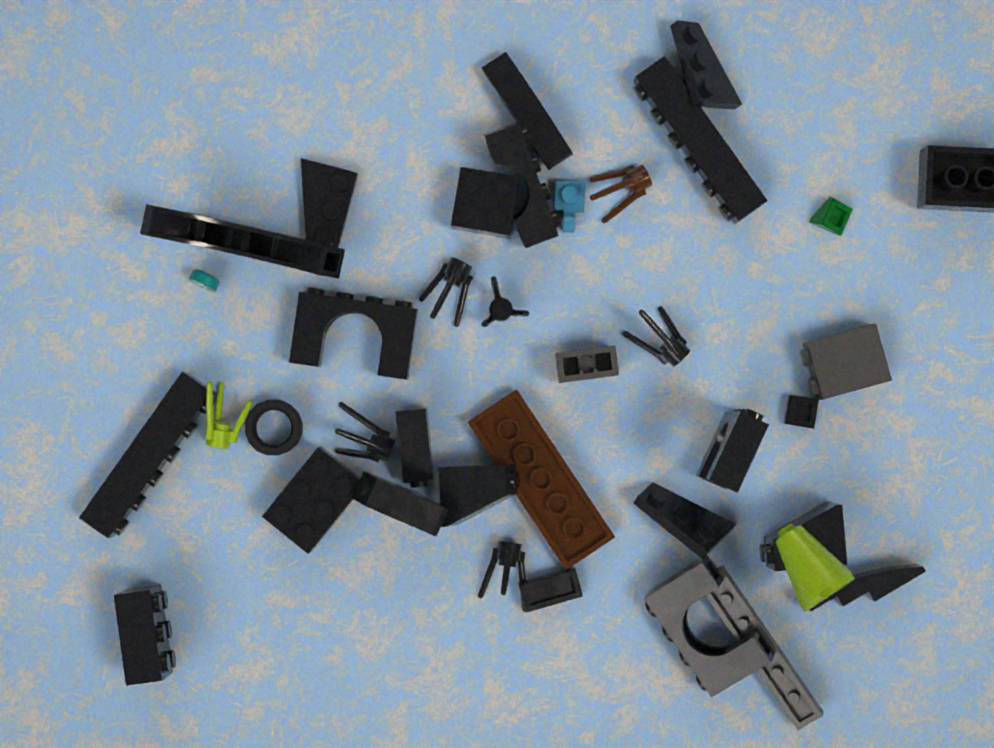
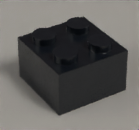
M461 167L451 229L509 239L519 177Z

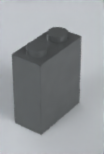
M876 323L802 343L804 349L800 350L801 359L805 367L809 366L812 377L808 379L810 391L813 396L817 395L819 400L892 381Z

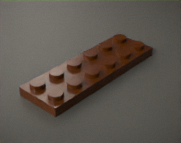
M517 389L468 421V424L496 465L516 464V471L520 475V485L517 488L516 496L566 570L615 538Z

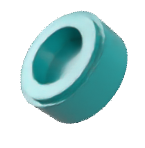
M198 269L193 270L189 277V281L212 292H216L220 284L217 278Z

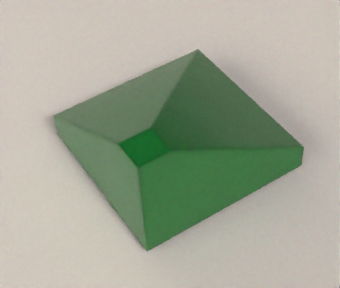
M829 197L811 217L809 223L841 236L853 209L833 197Z

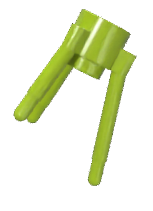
M209 381L207 382L206 445L218 449H228L230 442L237 443L238 433L249 413L252 401H247L233 430H231L230 423L221 421L224 383L220 382L218 385L213 421V384Z

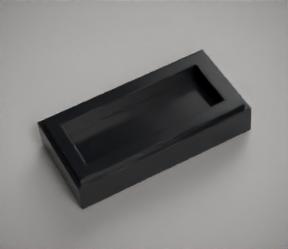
M575 567L518 582L526 613L583 597Z

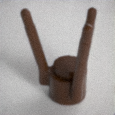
M631 165L622 170L590 178V182H597L623 176L622 182L590 196L592 201L624 187L628 193L634 191L631 196L609 212L602 219V223H607L637 198L646 195L645 189L652 186V181L644 165L636 168Z

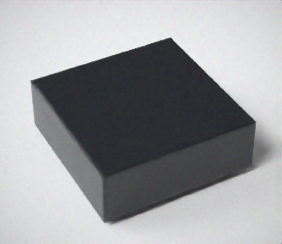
M788 395L784 424L814 429L819 399Z

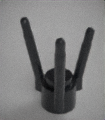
M451 257L449 263L443 264L440 272L419 297V301L423 302L442 279L447 282L430 314L432 319L437 316L452 286L459 288L462 283L454 320V326H459L468 288L473 279L469 275L472 267L467 263Z
M492 276L491 285L494 300L489 307L490 316L481 323V326L486 327L495 320L504 322L511 316H528L529 311L515 310L508 299L501 297L497 278Z
M662 306L658 307V311L673 334L670 337L662 331L644 310H639V315L663 340L664 343L659 347L663 352L661 353L628 331H624L623 336L657 357L664 365L669 362L675 367L690 353L689 348L685 345L687 341L680 335Z
M339 402L338 406L374 431L378 436L372 434L369 440L337 428L335 430L336 434L366 445V451L371 453L336 448L335 453L370 459L379 463L380 459L387 462L396 441L389 438L390 432L379 428L345 403Z
M499 541L498 548H493L492 558L482 581L478 598H483L498 559V565L504 566L501 595H506L510 567H516L517 562L519 582L526 580L525 552H521L522 544ZM521 598L522 611L525 612V609H524V606H523V602H522V598Z

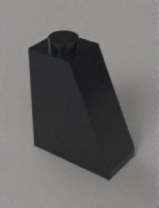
M428 409L395 411L403 483L410 482V488L426 487L429 480H434Z
M516 464L439 467L440 505L449 509L441 527L458 525L516 495L517 488L520 485V475L516 471Z
M363 471L361 478L356 482L352 499L370 509L436 537L449 510L416 491Z

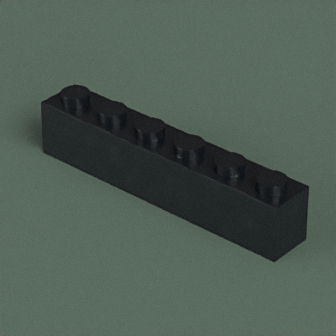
M665 56L635 76L633 81L635 84L633 87L634 92L642 102L647 100L652 107L650 113L659 126L664 124L669 131L667 137L676 150L681 148L687 157L684 159L686 165L692 173L698 172L704 181L701 183L703 189L709 197H716L721 204L718 209L728 222L732 220L734 224L738 223L768 201L703 109L692 105L688 88Z
M181 372L82 512L79 519L106 538L114 537L116 534L120 536L130 523L127 520L133 510L137 512L147 499L144 496L150 485L154 488L164 475L161 470L166 462L172 463L181 451L178 445L184 437L189 439L198 427L195 421L200 414H206L207 386L188 372Z

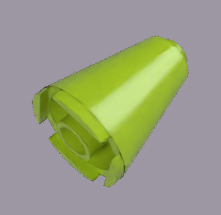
M791 523L777 532L780 538L775 541L800 607H802L804 612L824 601L855 579L852 572L801 525L794 527Z

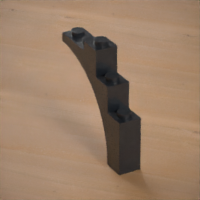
M146 204L140 234L236 254L338 279L345 254V249L308 239Z

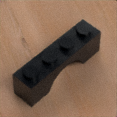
M515 122L483 134L493 163L515 168L525 180L527 188L526 200L522 209L513 217L523 246L528 248L558 237L557 228L561 227L556 211L550 212L547 201L551 199L546 183L540 184L537 173L541 172V168L536 155L530 156L527 145L531 143V139L526 126L520 128L519 123Z

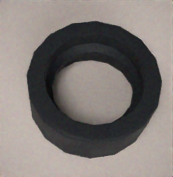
M266 400L257 404L249 412L245 421V435L249 444L256 451L265 455L278 456L291 451L299 443L303 432V422L299 412L291 404L281 400ZM270 410H278L284 413L291 423V433L288 439L279 445L264 443L257 433L259 418Z

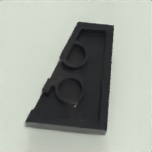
M679 20L673 23L670 28L692 105L694 107L736 109L741 106L742 103L700 24Z
M301 158L306 239L339 248L358 173Z
M654 482L640 493L633 503L702 560L736 526V523Z

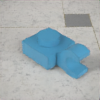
M556 180L554 210L556 212H563L562 232L574 233L575 212L584 213L585 182Z

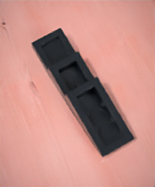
M506 52L482 67L484 75L494 87L500 100L514 120L519 123L520 128L526 126L531 139L530 145L548 170L573 155L543 105Z
M910 564L884 567L854 574L855 579L809 609V611L817 609L833 598L841 606L849 604L864 594L867 595L868 599L875 602L923 574L926 570L921 565Z

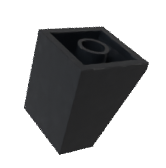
M825 502L764 536V544H760L759 547L761 562H765L766 567L773 571H785L786 569L775 541L780 538L777 532L792 523L794 527L798 525L804 527L843 565H848L842 504Z

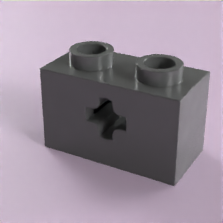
M615 345L555 353L558 383L619 375Z

